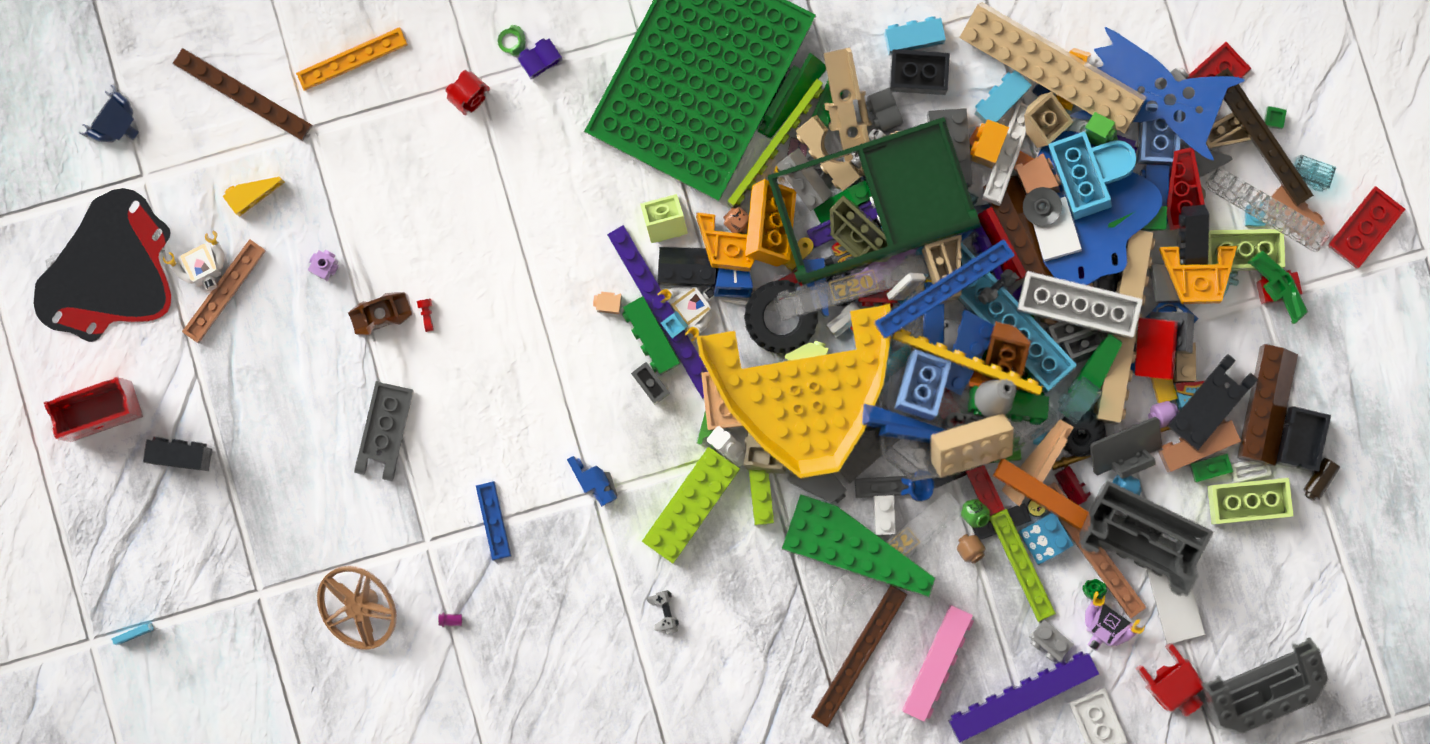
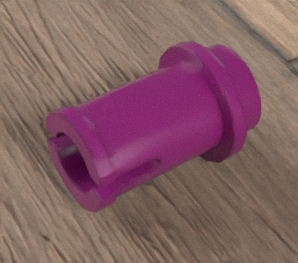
M443 612L438 615V626H442V628L445 626H462V614H445Z

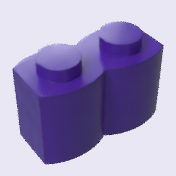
M550 38L539 40L535 43L536 47L531 50L528 48L523 50L519 54L520 57L517 58L530 80L562 61V56Z

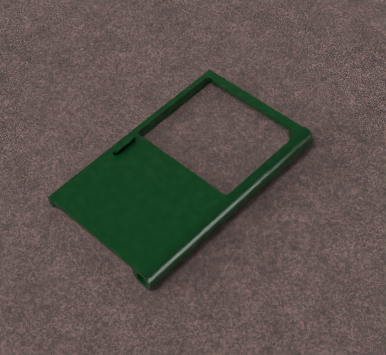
M945 117L767 175L798 271L794 273L797 282H802V285L981 227ZM852 153H857L888 247L807 273L777 179Z

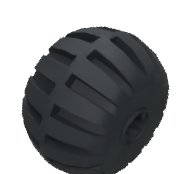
M1076 410L1062 418L1063 421L1074 426L1063 448L1071 455L1077 457L1090 456V445L1106 437L1103 421L1096 419V414L1091 411ZM1078 429H1085V434L1080 433L1079 435Z

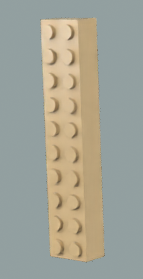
M983 2L977 4L959 37L1091 115L1097 112L1114 121L1116 129L1124 134L1129 130L1147 99L1143 94Z
M1139 230L1126 243L1127 265L1123 271L1119 272L1116 293L1143 299L1141 306H1144L1146 295H1143L1144 287L1147 288L1149 276H1146L1147 269H1150L1152 264V257L1149 256L1150 251L1154 249L1155 238H1153L1152 232ZM1138 321L1133 338L1113 335L1122 341V346L1096 396L1093 412L1096 414V419L1102 420L1103 423L1116 425L1125 419L1126 409L1123 407L1124 402L1129 397L1127 384L1131 382L1133 375L1130 367L1136 357V352L1133 349L1134 344H1137Z

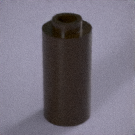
M1324 457L1321 461L1319 472H1314L1304 487V496L1312 501H1315V499L1320 500L1339 471L1340 466Z

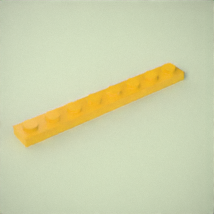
M900 329L892 337L893 340L952 361V363L993 379L1010 380L1014 383L1015 387L1037 396L1040 395L1043 388L1038 386L1039 382L1028 378L1027 381L1020 379L1021 375L1010 371L1009 374L1002 372L1003 368L992 364L990 367L984 365V361L979 358H966V354L961 351H948V347L943 344H930L929 339L925 337L910 336L911 332Z

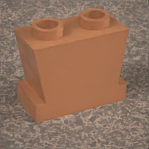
M1043 153L1024 166L1022 163L1015 165L1016 172L1027 194L1038 187L1050 188L1056 193L1060 192L1059 185H1061V181L1057 174L1053 175L1051 171L1054 168L1050 158L1046 159Z

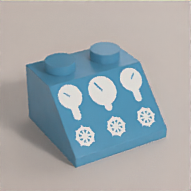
M1051 512L1018 531L1037 565L1074 546L1057 516Z

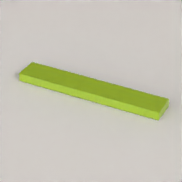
M1004 509L989 516L1036 620L1040 622L1056 614L1008 510Z

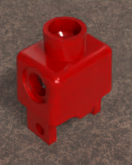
M1169 643L1165 648L1176 661L1175 665H1163L1156 671L1157 675L1154 680L1144 666L1139 665L1135 669L1146 682L1147 686L1145 688L1163 709L1170 712L1179 709L1184 717H1186L1203 705V702L1197 695L1203 690L1201 684L1203 681L1189 659H1184L1176 647Z

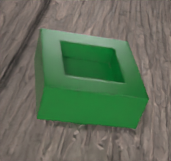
M1268 106L1264 122L1268 127L1282 130L1287 110Z

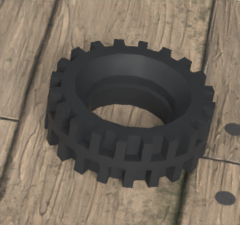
M788 280L768 282L757 288L745 306L744 319L746 330L750 338L759 347L774 353H790L807 344L812 335L815 334L819 321V312L815 305L816 301L809 294V291L798 283ZM777 299L791 301L799 312V322L796 328L785 335L771 332L764 322L766 307Z

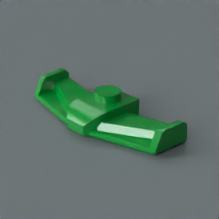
M1261 251L1247 262L1269 280L1263 287L1274 302L1282 298L1292 319V324L1297 323L1308 313L1292 276L1269 255Z

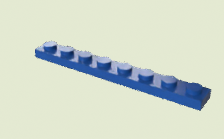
M1003 239L876 320L874 325L884 339L888 338L1015 256Z

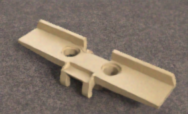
M850 47L823 53L833 103L824 104L825 110H829L831 123L828 124L829 130L839 131L842 150L869 142L867 126L872 125L868 117L864 97L866 92L859 90ZM843 90H848L850 92L848 97L841 99L840 93ZM855 99L858 101L862 121L858 123L853 105V100ZM849 128H857V135L855 137L848 136L847 131ZM851 154L844 156L845 161L853 159ZM861 166L859 170L863 173L862 177H865L863 168Z

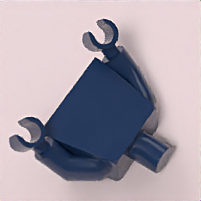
M110 85L114 89L113 92L108 93L105 90L109 99L90 126L82 124V126L86 127V131L84 133L79 131V134L98 142L113 143L116 139L120 141L123 135L134 140L139 133L137 129L131 126L134 120L132 117L134 111L129 100L114 85Z

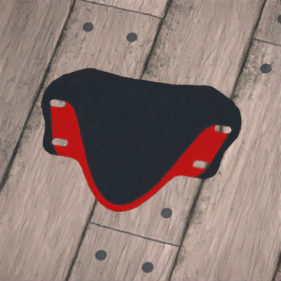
M119 188L102 194L91 202L72 238L57 259L35 283L33 302L35 314L45 326L52 330L72 333L88 342H94L101 337L112 322L153 321L168 312L171 305V292L159 261V253L169 240L171 232L170 228L153 213L148 202L141 194L131 189ZM134 201H138V208L134 213H131L129 208ZM157 229H161L162 234L158 240L154 241L152 236ZM58 311L62 312L59 321L54 323L52 319ZM96 323L97 326L94 331L88 334L87 329L90 324Z

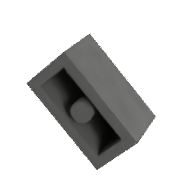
M647 362L631 373L654 405L670 394Z

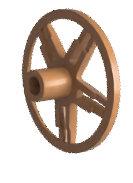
M341 566L330 571L322 579L317 592L318 609L323 622L337 639L351 647L366 650L381 646L391 637L397 621L396 608L390 592L376 576L359 567ZM343 572L361 574L354 593L341 582L338 583L333 577ZM364 576H365L366 578H365V581H364L363 589H362V592H360L361 586H362V583H363V578H364ZM370 580L381 589L387 599L389 608L377 604L378 595L374 590L370 589ZM326 587L345 605L330 617L325 606ZM345 611L346 617L335 623L332 622V619ZM369 617L390 620V625L385 635L374 641L373 628ZM354 618L363 642L346 636L336 625Z

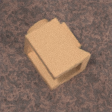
M601 291V294L594 295L593 306L596 307L597 312L620 314L622 295L621 293L615 295V293Z

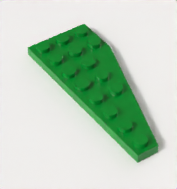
M800 494L782 550L930 597L935 577L838 506Z

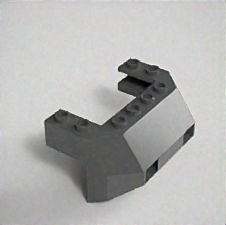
M1107 480L1101 486L1088 512L1079 537L1080 545H1082V549L1085 551L1098 553L1099 546L1107 551L1111 549L1117 552L1116 554L1123 559L1128 557L1134 560L1136 565L1152 569L1151 571L1156 575L1167 576L1169 588H1171L1173 593L1179 596L1182 594L1188 596L1198 578L1196 564L1214 531ZM1116 510L1126 514L1127 517L1123 518L1115 514ZM1163 532V533H1165V534H1167V535H1170V536H1172V537H1174V538H1176V539H1178V540H1177V542L1175 543V542H1173V541H1171V540H1169V539H1167V538L1161 536V533Z
M1308 637L1306 638L1307 641L1298 645L1296 643L1292 644L1293 652L1226 681H1223L1218 676L1215 681L1208 684L1205 682L1201 683L1203 691H1200L1197 695L1203 702L1202 707L1206 716L1216 728L1235 734H1243L1315 703L1328 681L1318 646Z

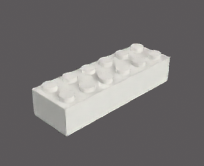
M1028 271L1025 274L1017 311L1131 339L1134 337L1143 299Z

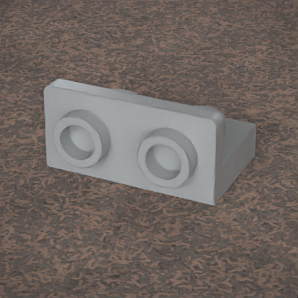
M1042 620L1029 636L1032 640L1030 643L1038 650L1044 649L1047 652L1045 656L1054 663L1056 660L1062 662L1063 657L1074 645L1046 620Z

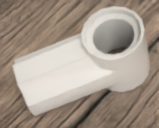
M855 301L844 308L840 315L826 325L835 338L852 326L850 311L860 309Z

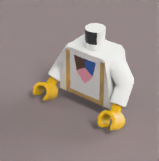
M214 230L212 231L213 239L209 238L208 233H206L205 240L207 243L176 258L177 262H175L172 252H169L172 256L170 261L165 260L163 256V261L171 265L170 268L178 278L188 284H195L197 287L204 285L207 291L217 288L214 279L222 275L221 269L223 268L225 258L219 241H216L218 234Z
M676 286L671 289H663L657 294L665 296V299L661 302L665 303L668 300L673 310L680 314L688 325V331L685 335L691 333L694 336L691 341H694L707 328L711 319L710 311L712 308L708 302L715 298L713 290L709 287L700 293L696 287L692 288L691 286Z

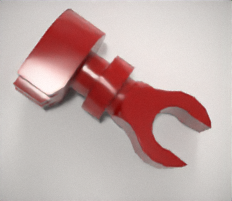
M432 299L416 301L417 308H422L420 314L423 316L425 332L434 331L430 315L432 310H429V307L433 306Z

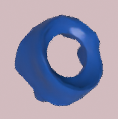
M916 472L912 475L911 479L901 478L902 483L908 486V488L901 492V496L910 494L912 499L918 502L926 501L932 496L934 482L928 474Z

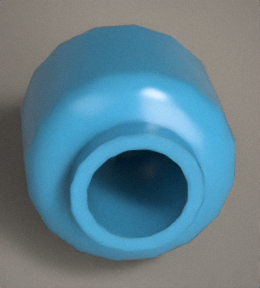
M1117 475L1112 482L1137 495L1141 494L1140 480L1132 475L1123 479Z

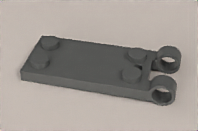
M378 381L375 382L354 473L365 475L369 458L386 462L382 479L393 481L414 392L413 389ZM378 450L382 452L380 456L377 455Z

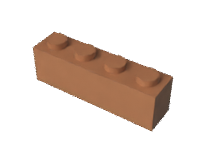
M1224 419L1198 451L1182 438H1179V443L1173 445L1172 442L1162 445V450L1158 451L1168 473L1239 443L1241 440L1232 420L1226 422Z

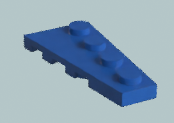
M963 309L961 324L958 326V335L952 352L958 350L965 353L966 358L973 359V357L981 359L991 341L995 325ZM951 362L945 388L961 396L974 371Z

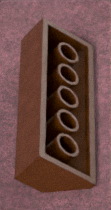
M1017 175L1011 176L1000 206L990 202L987 203L996 213L1026 273L1029 271L1055 278L1043 262L1033 223L1026 218L1023 212V202L1026 197L1023 186ZM987 185L983 186V194Z
M1269 344L1260 346L1254 376L1258 380L1251 387L1237 458L1276 466L1298 354Z

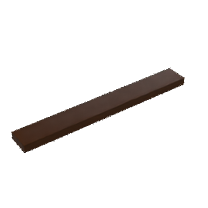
M892 585L889 586L811 718L828 728L905 600L906 593Z

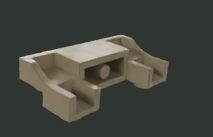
M748 432V436L745 437L746 452L744 466L746 470H765L767 473L786 474L787 467L764 450Z

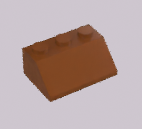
M995 322L985 365L990 367L992 364L1003 368L1002 372L1008 374L1010 371L1021 375L1020 379H1022L1031 342L1015 326ZM982 374L981 380L989 381L996 379Z

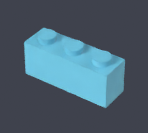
M935 16L925 18V21L917 22V20L909 21L903 26L893 24L884 31L889 55H891L893 49L917 50L941 45L946 41L941 18L936 19Z
M1016 70L1012 74L1008 72L1001 79L1003 83L999 87L995 85L988 92L990 96L986 100L981 99L975 106L977 110L974 114L984 124L987 119L998 122L1031 88L1032 85Z

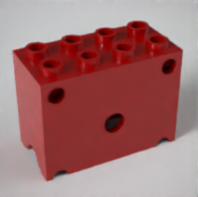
M115 377L111 380L103 381L43 402L53 424L52 429L55 439L73 442L143 417L132 381L121 377Z

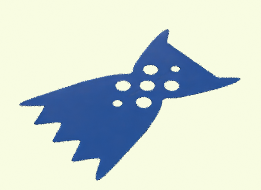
M1104 27L1112 41V45L1094 48V52L1104 64L1097 68L1137 92L1141 86L1146 91L1142 94L1147 99L1133 122H1147L1163 118L1168 126L1195 151L1207 159L1214 160L1206 145V141L1227 89L1244 82L1245 79L1220 76L1189 78L1180 82L1176 81L1169 70L1155 57L1114 30ZM1158 78L1166 79L1167 86L1164 89L1160 90L1155 87V81ZM1186 87H1192L1195 91V95L1191 99H1186L1183 96V90ZM1168 94H1173L1176 97V103L1172 106L1164 103V98ZM1149 101H1155L1158 104V109L1153 113L1146 110V104ZM1201 106L1203 108L1202 113H1197L1195 108ZM1080 110L1070 115L1072 118L1090 120L1093 116L1085 110ZM1178 110L1183 111L1186 115L1182 122H1176L1173 118L1174 113Z

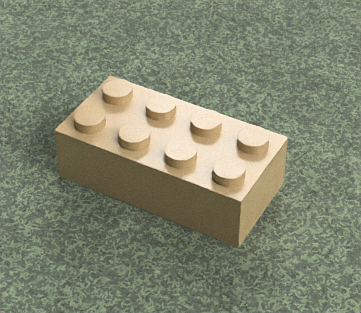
M1002 413L931 435V463L941 478L1012 456L1014 429L1005 414Z

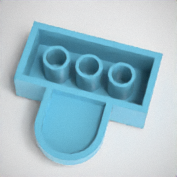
M1085 131L1048 144L1051 157L1075 220L1111 208V199L1106 184L1129 176L1136 166L1135 151L1128 143L1115 140L1091 148Z

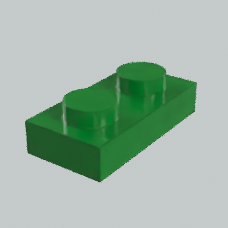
M1228 453L1189 464L1195 483L1233 472Z

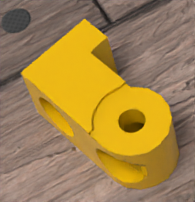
M807 237L801 238L797 242L803 260L812 252L814 246L812 240ZM792 251L790 261L783 264L790 272L797 267Z

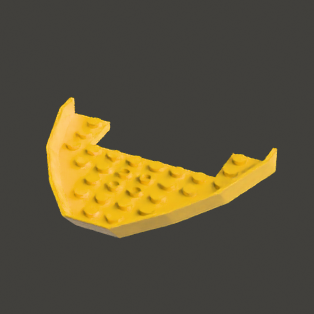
M890 304L850 311L856 350L741 369L735 331L697 336L699 354L728 410L764 450L799 478L839 472L865 430L866 426L862 425L863 404L867 403L875 406L884 385L891 336L884 339L874 325V322L891 312Z

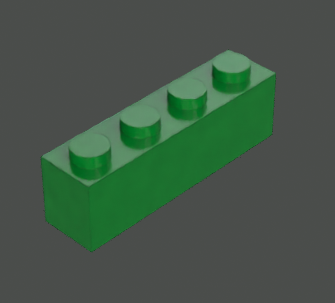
M642 296L623 307L625 312L622 315L627 323L631 322L634 328L631 331L636 340L640 338L643 344L640 348L645 357L650 356L652 362L649 364L654 373L659 372L662 375L679 366L678 358L644 297Z
M973 386L969 390L967 413L984 416L975 405L974 396L979 386ZM1015 392L1012 408L1005 416L1011 419L1012 422L1029 421L1032 425H1041V423L1048 419L1049 396Z

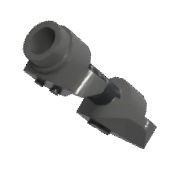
M1006 269L995 284L990 288H984L978 295L979 301L982 304L993 302L999 296L998 290L1003 286L1008 288L1013 285L1019 278L1018 275L1010 269Z

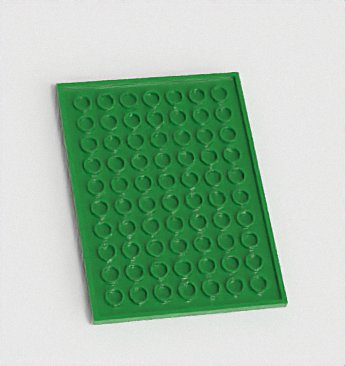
M653 0L584 132L695 190L720 201L812 26L816 14L788 0Z

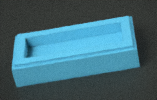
M147 623L113 637L111 640L113 645H120L153 631L154 627L152 623Z

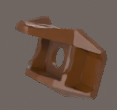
M405 292L384 293L380 298L369 302L362 301L351 309L348 315L356 335L371 336L373 331L386 327L387 324L401 325L412 315ZM378 308L385 310V316L382 319H377L374 315L375 310Z

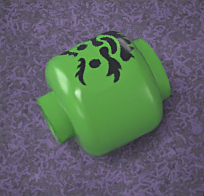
M972 499L963 504L961 516L971 527H983L990 519V511L980 500Z

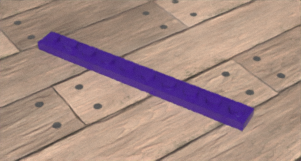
M622 225L608 233L607 236L703 400L701 372H708L688 335H685V330L671 338L662 326L661 322L672 315L674 311L668 301L665 303L661 302L665 299V296L657 294L662 290L626 228Z

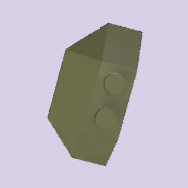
M844 195L830 209L831 236L853 257L888 247L883 229ZM891 257L876 262H887Z

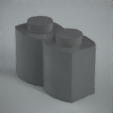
M890 88L867 97L866 107L874 115L875 119H872L876 130L879 129L885 132L903 124V119Z

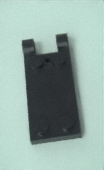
M1229 354L1220 361L1217 367L1167 425L1196 451L1201 448L1258 380L1251 372L1240 384L1231 379L1225 372L1236 360ZM1226 382L1229 383V388L1225 387Z

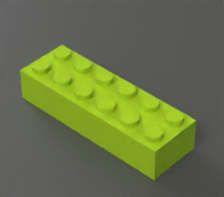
M708 446L641 542L674 564L740 468Z

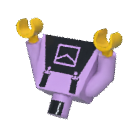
M1098 592L1094 593L1093 600L1085 611L1086 631L1093 635L1087 644L1089 647L1097 651L1102 643L1108 646H1118L1144 631L1146 625L1142 628L1137 626L1140 622L1139 619L1131 626L1132 623L1104 604L1105 595L1102 599H1098Z

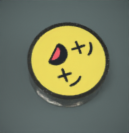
M1028 501L1027 510L1031 516L1040 517L1046 512L1045 508L1034 501Z

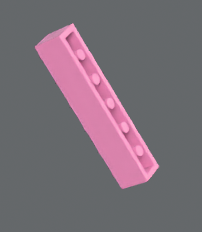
M952 605L949 606L902 709L903 712L924 722L926 718L930 719L934 710L931 706L934 700L938 701L942 691L939 690L941 684H945L948 680L950 673L947 671L950 665L954 666L958 655H956L958 647L962 648L966 640L963 636L965 631H969L973 625L974 620L971 619L973 615Z

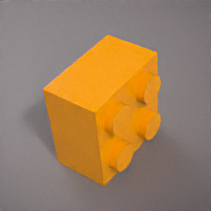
M987 119L985 124L981 123L976 137L979 138L978 142L975 141L970 150V155H972L971 161L992 169L996 164L1009 127Z

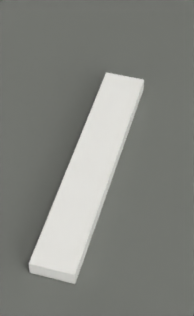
M1018 101L1008 125L1009 130L996 164L993 166L982 200L998 206L1002 202L1026 136L1024 115L1029 105Z

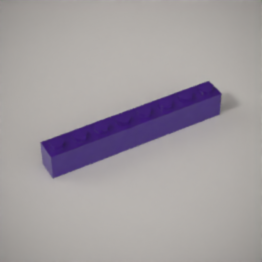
M1080 651L1072 655L1073 659L1068 662L1065 660L1054 664L1055 668L1048 670V668L1043 669L1033 679L1027 677L1021 680V685L1015 688L1011 685L1003 689L1004 693L998 696L992 694L986 697V702L980 705L976 702L968 706L969 710L964 713L958 711L950 715L951 719L948 722L959 743L1099 675L1090 654Z

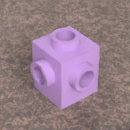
M318 250L317 254L314 253L309 261L311 265L308 271L328 281L330 276L334 275L339 267L337 265L338 261L334 259L335 254L327 250L324 253Z

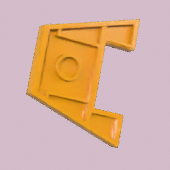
M696 213V219L711 267L750 272L755 260L745 257L747 234L714 231L715 215Z
M1218 246V264L1180 265L1179 247L1159 248L1181 304H1221L1237 246Z

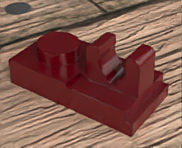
M1070 466L1054 474L1069 500L1077 505L1087 501L1091 493H1085L1082 487L1086 484L1084 482L1079 483L1076 474Z

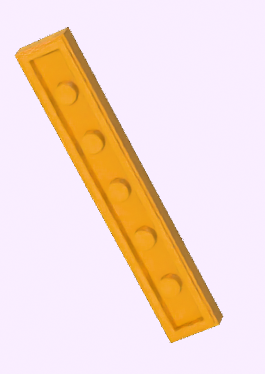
M398 27L296 72V75L303 90L306 91L406 47L408 44L401 28Z

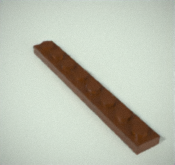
M184 48L180 50L172 63L174 66L301 141L305 139L313 126Z

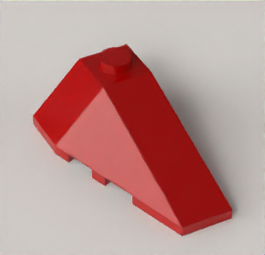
M1192 147L1174 151L1167 200V219L1170 230L1179 229V215H1181L1182 207L1205 205L1195 152Z

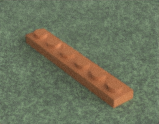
M249 239L218 281L217 288L210 292L182 332L199 343L266 250Z

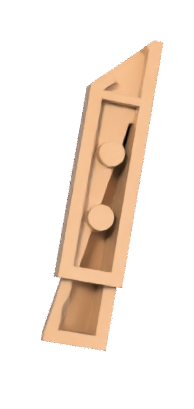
M1059 420L1020 466V469L1043 483L1064 448L1074 426ZM1006 484L1002 488V491L1015 504L1021 505L1025 498L1024 495Z

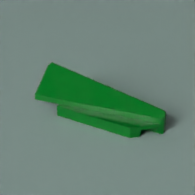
M809 53L801 69L793 65L757 132L772 138L794 111L815 80L819 79L826 71V65L815 55Z
M1109 334L1099 344L1069 386L1068 393L1072 397L1064 406L1063 412L1065 414L1076 410H1090L1122 346L1121 340Z

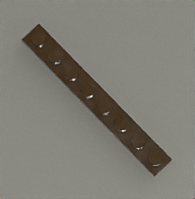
M1228 68L1214 76L1234 77ZM1237 84L1229 87L1224 96V101L1295 206H1299L1314 196L1241 86Z

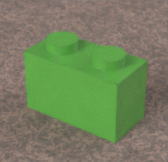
M1094 112L1085 127L1089 143L1099 146L1118 140L1115 122Z

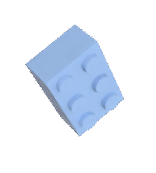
M1146 104V110L1150 113L1158 109V104ZM1181 110L1176 111L1173 115L1176 122H1181ZM1159 118L1152 121L1139 122L1137 164L1172 166L1174 151L1180 150L1181 138L1168 126L1165 119Z
M918 350L911 352L894 409L930 421L934 419L938 414L952 361Z

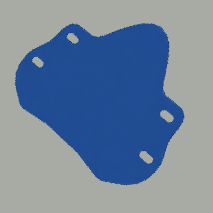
M1063 131L1051 143L1079 133L1075 131ZM1049 145L1043 146L1038 156L1043 153L1046 159L1050 158L1054 167L1051 171L1053 175H1058L1050 154ZM1132 172L1123 179L1106 184L1111 199V208L1075 220L1069 206L1082 251L1045 261L1044 263L1052 275L1057 279L1088 285L1101 276L1123 271L1127 265L1126 243L1131 236L1145 227L1158 214L1163 199L1160 190L1143 176ZM1061 184L1059 185L1060 192L1057 193L1060 198L1066 196ZM1133 213L1114 228H1108L1109 223ZM1113 253L1118 255V265L1116 266L1112 264L1111 256ZM1080 266L1084 268L1085 277L1083 279L1078 277V268Z

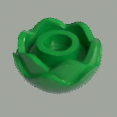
M1098 579L1087 580L1085 585H1083L1084 595L1088 599L1093 600L1094 593L1098 592L1097 598L1102 599L1107 593L1105 583Z

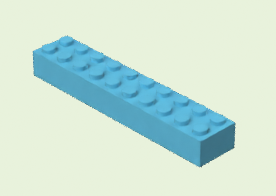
M961 242V266L974 259L975 256ZM922 246L916 250V255L926 265L921 251L924 247ZM989 272L961 290V296L958 300L969 312L995 325V322H1001L1015 326L1031 342L1024 371L1033 380L1039 382L1038 386L1043 387L1042 390L1047 394L1072 372L1077 364L1030 314L1017 311L1018 302L1004 287L998 290L999 296L993 302L982 304L979 301L978 295L986 287L990 288L998 281Z

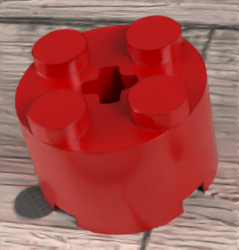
M463 70L455 83L449 84L445 89L447 93L446 99L463 115H467V111L474 112L486 99L484 96L485 92L489 93L490 87L472 71L468 72L467 70Z

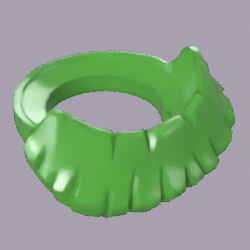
M511 24L509 28L501 31L497 42L502 51L510 53L512 56H519L525 49L526 39L521 27ZM507 34H513L518 37V43L512 48H505L502 44L503 37Z

